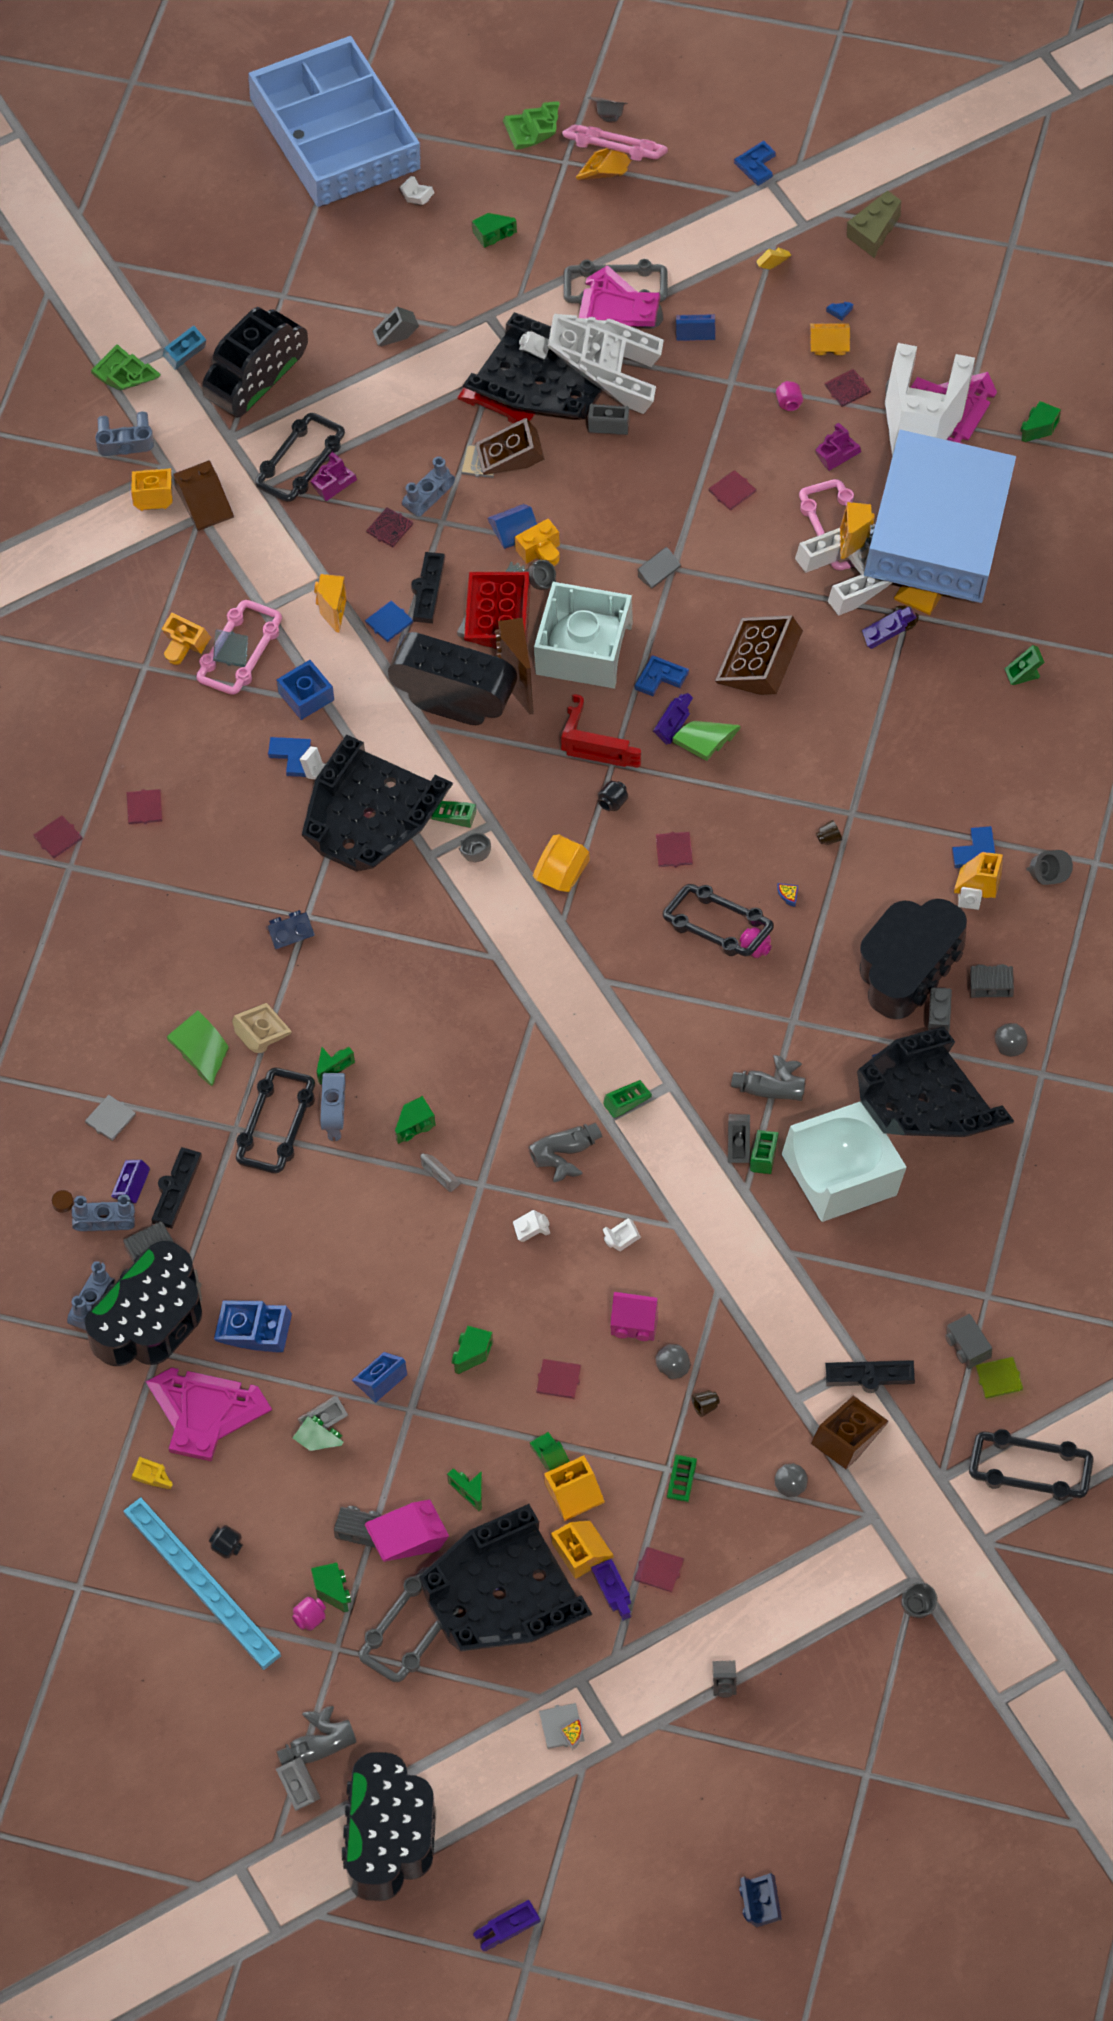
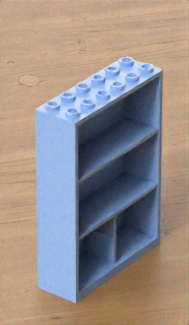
M352 36L248 73L252 103L317 207L420 169L419 141ZM295 130H302L304 137L297 139L293 136V132Z
M899 429L864 576L982 603L1016 456Z

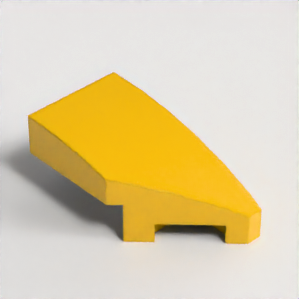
M779 247L775 251L768 249L756 262L759 267L771 270L787 260L791 254L789 251Z
M139 1457L131 1477L132 1480L155 1487L172 1488L173 1484L169 1480L163 1464L160 1465Z

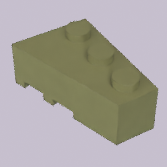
M887 190L847 222V238L875 258L879 247L883 245L886 236L891 232L901 216V200Z

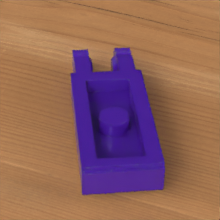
M527 1900L490 1920L487 1925L476 1930L473 1935L475 1939H480L493 1931L495 1936L480 1946L484 1952L540 1923L541 1919L530 1900Z

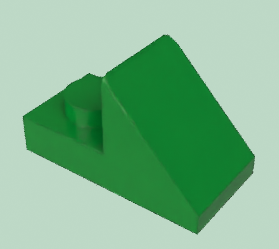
M1032 645L1004 669L1011 685H1017L1039 679L1040 675L1037 669L1045 662L1039 647Z
M349 1046L344 1050L337 1051L333 1057L321 1047L316 1071L320 1085L322 1084L323 1073H340L355 1063L354 1052Z
M549 1432L530 1442L531 1449L548 1472L570 1462L561 1442L558 1441L556 1443Z
M454 1468L447 1473L448 1483L476 1510L480 1511L482 1509L483 1492L482 1471L471 1481L463 1472L458 1473Z

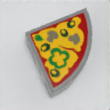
M580 1718L560 1729V1733L572 1750L579 1745L583 1735V1725Z

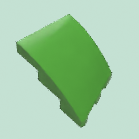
M559 101L545 102L541 108L524 109L520 115L504 117L503 122L515 150L536 145L555 134Z
M118 344L91 370V374L118 390H124L161 376L148 363L145 365L134 354L129 355Z
M692 721L676 733L673 737V743L708 761L716 750L719 751L727 740H732L740 730V725Z
M197 1010L167 1036V1040L182 1053L183 1058L197 1070L198 1075L212 1086L229 1046L215 1027Z

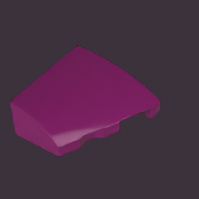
M840 423L835 425L833 434H828L824 438L825 441L816 449L817 456L828 471L862 452L860 446L850 438L848 430Z
M333 452L329 455L330 460L327 465H322L319 473L311 481L315 490L325 501L357 481L356 475Z

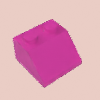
M614 1292L610 1324L611 1335H615L618 1338H636L639 1341H654L658 1322V1298Z

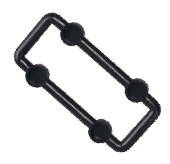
M308 413L303 419L295 420L292 424V433L271 460H265L260 464V474L255 479L256 487L285 502H291L299 494H305L309 489L308 482L332 452L336 453L340 450V441L345 435L344 427L316 413ZM311 420L337 432L335 435H330L325 439L324 450L303 477L298 476L293 480V490L289 494L263 482L266 478H272L275 475V466L295 440L308 433L307 425Z
M694 884L685 885L663 911L664 920L672 923L675 931L679 933L689 931L721 946L724 953L728 956L739 954L747 957L752 955L774 928L773 921L764 917L761 909L751 908L749 910L714 894L712 887L709 885L700 887ZM692 892L697 895L698 900L703 904L714 902L747 917L748 923L753 927H759L760 925L765 927L747 948L739 946L736 938L728 937L724 939L690 923L686 915L678 914L674 916L672 912L688 893Z
M275 1067L267 1072L265 1079L258 1082L257 1091L259 1095L245 1132L238 1135L236 1140L238 1147L236 1161L240 1165L270 1173H280L285 1168L286 1162L294 1158L293 1143L306 1109L315 1102L313 1094L315 1080L313 1077ZM275 1076L307 1083L305 1089H302L297 1094L298 1109L285 1143L280 1144L277 1148L278 1162L276 1165L245 1158L244 1156L254 1146L252 1136L266 1098L274 1093L273 1079Z
M999 1429L995 1433L980 1432L976 1435L969 1474L975 1480L986 1482L987 1486L992 1489L1006 1485L1050 1493L1056 1500L1064 1501L1068 1497L1083 1498L1087 1495L1094 1457L1090 1451L1077 1448L1076 1444L1071 1441H1065L1061 1445L1013 1437L1007 1430ZM983 1441L993 1442L999 1449H1005L1012 1445L1057 1453L1065 1461H1071L1076 1457L1084 1458L1085 1462L1080 1489H1072L1064 1481H1058L1054 1485L1006 1477L998 1469H991L987 1473L979 1472L978 1467Z

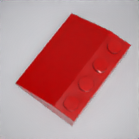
M469 572L465 641L497 649L495 630L499 629L498 621L523 618L527 643L531 592L529 572Z

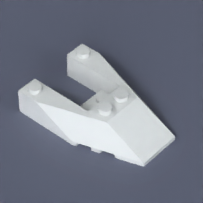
M554 314L548 348L576 372L619 403L644 414L654 402L656 386L621 373L623 356L652 367L661 356L664 340L612 319L603 321L595 320V317L583 319L577 318L575 315Z
M897 344L885 399L892 456L899 429L944 440L950 437L954 428L963 417L975 358L955 355L945 395L909 388L916 360L917 346Z
M875 524L870 525V537L866 538L864 546L848 557L861 575L832 586L828 602L838 615L858 608L893 583L864 576ZM840 528L799 544L795 559L806 573L840 560Z

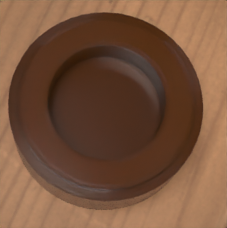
M60 1190L52 1196V1205L57 1212L64 1213L72 1209L74 1200L70 1192Z

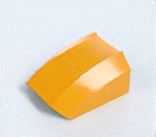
M171 468L132 471L131 493L133 506L140 511L160 508L166 510L173 502Z
M560 834L553 835L540 857L532 876L536 881L556 890L570 892L590 861L589 851L582 844L569 840Z

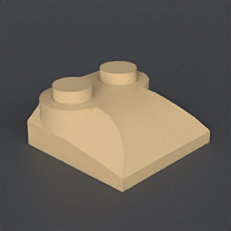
M267 1003L234 1015L232 1020L235 1033L251 1051L256 1053L265 1052L268 1045L283 1039L292 1032Z

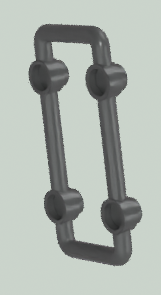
M586 259L580 265L566 267L564 270L563 293L565 301L568 303H579L580 306L582 303L584 291L579 296H571V273H580L583 277H589L607 265H594L592 261ZM641 259L637 264L608 265L615 272H637L643 277L651 275L652 272H660V302L666 300L668 296V271L664 265L652 264L648 259ZM642 289V290H640L639 292H650V291L647 290V289Z
M429 1567L422 1568L415 1577H409L404 1581V1592L378 1627L366 1632L365 1644L359 1652V1659L363 1664L392 1682H401L409 1672H415L419 1669L420 1657L441 1630L437 1620L416 1649L402 1657V1668L398 1673L369 1657L368 1654L372 1649L382 1646L384 1632L410 1597L418 1596L421 1593L422 1584L419 1576ZM459 1608L453 1612L456 1617L459 1614Z

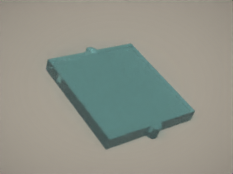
M216 629L213 661L226 663L228 666L245 667L248 636L235 634L233 631L226 632Z

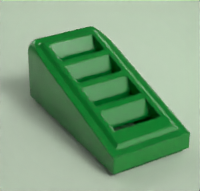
M442 801L431 819L471 828L477 812L476 804ZM440 808H444L443 814H439Z
M638 1080L605 1094L603 1105L613 1118H617L651 1098L652 1094L643 1082ZM637 1089L641 1095L638 1096L634 1090Z
M757 1130L750 1160L751 1172L772 1173L779 1132Z
M675 1454L667 1499L689 1503L697 1458ZM678 1465L691 1466V1469L678 1468ZM677 1472L688 1474L689 1478L679 1477L676 1474ZM675 1481L688 1483L687 1487L675 1485ZM673 1489L686 1491V1494H675Z

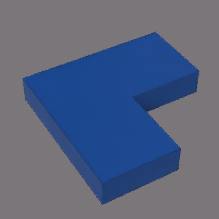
M762 141L735 158L734 164L759 186L773 177V172L764 163L774 158L776 152L765 141Z
M652 655L635 684V690L654 696L661 682L681 688L689 674V669Z
M270 737L268 757L288 759L287 776L306 777L300 758L310 748L311 739Z
M991 826L971 828L972 846L952 848L955 868H961L982 852L995 854Z

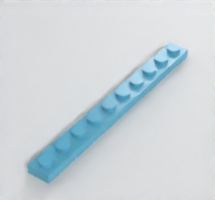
M139 1498L124 1510V1515L263 1670L281 1657V1653L142 1498Z

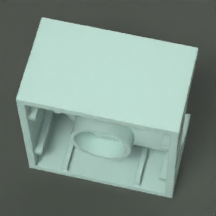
M553 582L534 645L536 675L615 689L618 659L625 630H631L633 624L632 595Z
M861 1101L791 1125L782 1151L783 1158L821 1222L896 1196L906 1170V1165L889 1137L881 1131Z

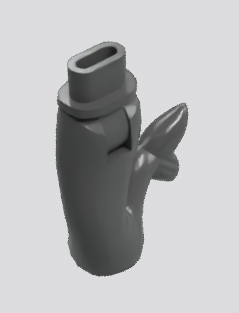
M773 1055L781 1080L761 1071H749L748 1075L745 1070L743 1073H733L731 1087L740 1089V1092L764 1098L803 1100L806 1078L791 1074L802 1065L801 1062H786L782 1057Z
M596 1123L589 1126L584 1124L583 1127L579 1126L548 1135L531 1144L528 1149L537 1168H556L553 1182H559L566 1176L576 1177L582 1175L583 1172L554 1153L574 1154L582 1152L590 1145L595 1144V1140L603 1136Z
M333 1706L324 1708L320 1713L312 1711L302 1713L312 1725L316 1726L326 1735L302 1736L293 1740L290 1743V1747L288 1744L285 1745L286 1748L277 1751L281 1765L283 1766L299 1757L302 1758L304 1764L315 1762L357 1743L349 1720L331 1723L330 1718L334 1710Z

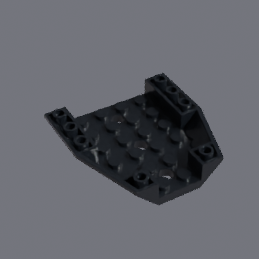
M514 312L506 323L505 335L478 374L471 373L463 387L516 409L585 419L589 413L590 404L594 405L603 390L576 372L550 348L545 359H540L526 351L519 350L521 346L519 341L523 334L532 331L549 340L551 326Z
M346 734L315 779L302 836L323 857L356 872L373 869L424 829L452 787L453 782L438 775H434L431 781L366 752L363 741ZM388 782L396 783V785L391 788L385 786V784ZM368 812L375 814L371 818H366L364 815ZM347 843L354 844V847L346 849L344 848V845Z
M944 1026L894 1040L857 1071L860 1101L885 1134L968 1137L1012 1124L1014 1120L1003 1105L990 1109L949 1054L955 1041Z
M530 1504L469 1530L419 1576L428 1605L448 1642L460 1652L532 1643L592 1615L582 1595L576 1596L539 1531L540 1521ZM536 1573H542L546 1578L543 1581H537L533 1576ZM496 1591H502L506 1596L503 1599H496L493 1594ZM459 1608L466 1614L458 1618L454 1616L453 1612Z

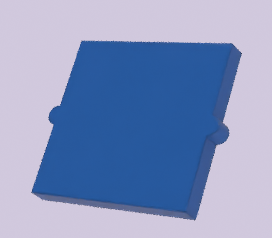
M391 600L367 618L365 623L374 630L375 634H379L388 642L411 625L413 619L404 612L403 608H399Z

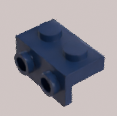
M298 910L290 913V918L283 921L281 917L269 921L270 925L266 926V930L270 934L275 950L315 936L307 912L301 914V911Z
M770 1873L751 1880L747 1877L740 1878L741 1886L739 1891L744 1900L745 1908H743V1915L745 1920L755 1927L782 1920L775 1875Z

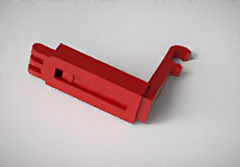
M573 694L572 701L579 703L577 707H567V713L570 714V717L561 736V751H566L567 756L622 767L639 768L641 766V749L629 746V740L576 730L584 708V698L579 694Z

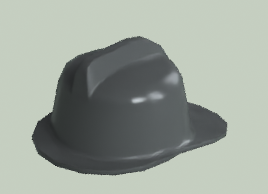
M588 97V99L596 101L598 115L608 122L618 121L619 117L622 116L624 105L628 104L598 97Z
M1064 850L1045 851L1033 857L1030 867L1026 868V871H1029L1031 876L1042 885L1057 884L1066 881L1070 877L1073 863L1070 855Z

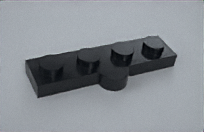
M425 552L421 578H416L411 582L412 592L417 595L413 622L433 624L445 563L444 553Z
M181 1147L172 1168L171 1176H163L159 1179L158 1187L162 1195L152 1216V1224L162 1221L165 1227L173 1229L201 1161V1152Z
M914 1360L825 1363L826 1386H862L865 1392L874 1393L879 1389V1385L915 1384Z

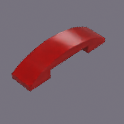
M463 388L457 399L472 406H475L477 403L508 417V421L513 424L525 418L531 421L535 415L533 411L513 408L466 388Z

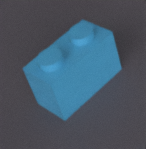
M193 325L164 348L163 357L176 370L205 348L206 339Z

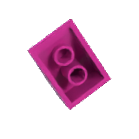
M430 1499L410 1503L365 1524L383 1562L437 1552L449 1537Z

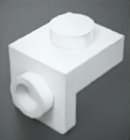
M410 176L400 187L407 202L420 205L428 202L429 198L435 193L432 187L419 185L414 176Z
M532 331L522 335L519 341L521 345L519 350L526 351L540 359H545L549 350V340Z
M310 746L300 758L305 775L309 779H316L326 765L322 762L317 747Z
M962 887L961 893L958 894V907L979 910L982 890Z
M535 1210L513 1221L517 1238L521 1242L539 1233L544 1235L550 1234L548 1218Z
M630 1218L613 1229L607 1227L603 1229L606 1244L618 1251H622L641 1238L634 1222Z

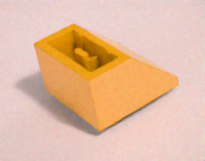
M982 852L963 865L959 871L954 893L960 894L961 888L967 887L981 889L983 898H996L1002 877L1003 854Z
M584 1455L544 1473L545 1486L564 1521L605 1503L594 1472Z
M591 1521L570 1522L551 1533L552 1545L575 1579L591 1571V1567L614 1557Z

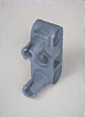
M141 411L136 414V427H121L118 429H110L107 416L98 417V432L95 436L98 453L103 456L150 451L154 447V440L147 412Z
M440 456L433 459L434 468L418 484L415 485V483L411 482L406 485L407 494L403 498L402 506L417 517L422 516L455 482V476L446 467L445 459H442Z
M323 1073L321 1130L328 1132V1139L333 1141V1137H335V1141L340 1140V1130H343L345 1073Z
M120 1195L118 1202L87 1203V1199L84 1196H77L74 1199V1206L72 1207V1228L74 1230L112 1231L130 1230L135 1227V1206L130 1203L128 1195ZM101 1215L108 1216L106 1218H100Z
M99 1261L92 1264V1274L79 1296H75L72 1299L73 1307L67 1318L68 1324L86 1330L85 1320L92 1305L97 1300H101L110 1285L115 1284V1279L110 1277L105 1271V1264H100Z

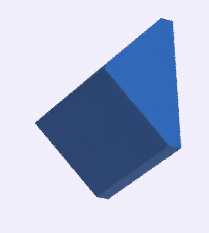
M715 314L676 315L677 341L715 340Z
M526 504L516 506L488 518V522L504 549L515 545V536L537 525L531 506Z
M383 1352L352 1381L376 1403L407 1376L406 1361L402 1357Z

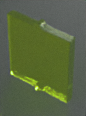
M1013 1357L976 1365L979 1376L978 1383L982 1386L985 1399L1023 1390L1019 1377L1020 1371H1017Z

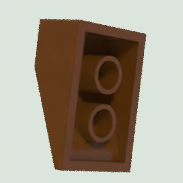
M527 418L475 443L484 475L524 469L545 460L538 431Z
M210 460L173 474L175 488L197 531L234 518L221 482Z
M853 1395L819 1425L811 1445L838 1465L847 1469L862 1455L889 1421Z

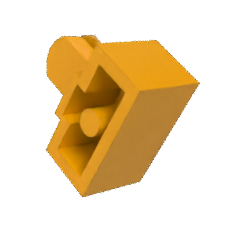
M549 518L515 536L516 552L526 564L535 559L549 561L553 566L559 563L560 555L557 549L560 546L559 531Z
M172 612L162 627V631L171 640L164 655L173 665L181 664L189 649L202 654L211 639L205 628Z

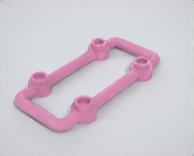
M572 125L563 131V136L567 139L575 140L577 142L576 145L586 148L588 144L613 149L629 153L631 159L641 161L642 157L659 159L668 152L666 146L656 144L654 141L640 140L602 131L597 127Z
M834 479L808 486L799 492L801 513L809 517L817 536L825 534L816 515L817 504L813 499H809L807 495L837 487L839 491L838 502L846 506L847 502H853L854 493L852 490L845 488V485L840 480ZM850 560L830 563L834 569L839 571L855 567Z
M250 600L241 601L237 608H232L227 613L228 623L210 653L204 654L199 660L200 669L196 675L199 683L231 695L237 694L243 686L251 683V672L269 641L279 636L278 626L282 621V615L275 609ZM245 608L273 617L272 621L267 622L263 626L264 636L246 666L236 671V683L233 687L205 677L207 672H211L216 668L215 658L233 628L243 623Z

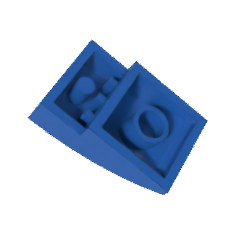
M223 1300L214 1340L245 1349L284 1352L292 1313L287 1306L266 1305L263 1301Z

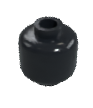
M619 781L607 782L598 793L599 805L606 811H618L628 800L627 787Z
M227 1525L221 1528L217 1527L209 1540L211 1543L210 1548L225 1559L230 1558L232 1554L237 1556L243 1546L240 1543L242 1536Z

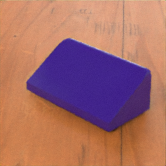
M126 1160L111 1197L118 1199L120 1195H128L130 1203H137L150 1167L143 1160Z

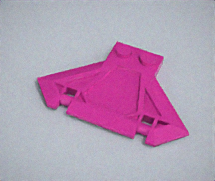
M608 265L586 278V285L591 286V288L584 289L579 318L595 317V320L603 321L612 319L630 327L655 326L660 302L659 292H637Z
M988 372L972 376L962 420L958 422L951 434L955 437H948L946 440L961 443L962 439H970L991 403L986 400L987 397L994 398L997 394ZM917 377L911 388L946 395L949 382L937 385Z
M170 1368L146 1381L147 1386L174 1428L168 1448L169 1452L212 1462L219 1439L272 1411L259 1387L255 1385H250L248 1390L241 1389V1382L187 1371L186 1376L183 1377L178 1375L179 1369ZM175 1384L182 1385V1387H175ZM238 1397L244 1398L245 1402L238 1401Z

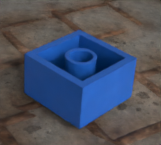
M311 660L276 679L278 693L300 720L335 700L333 686Z

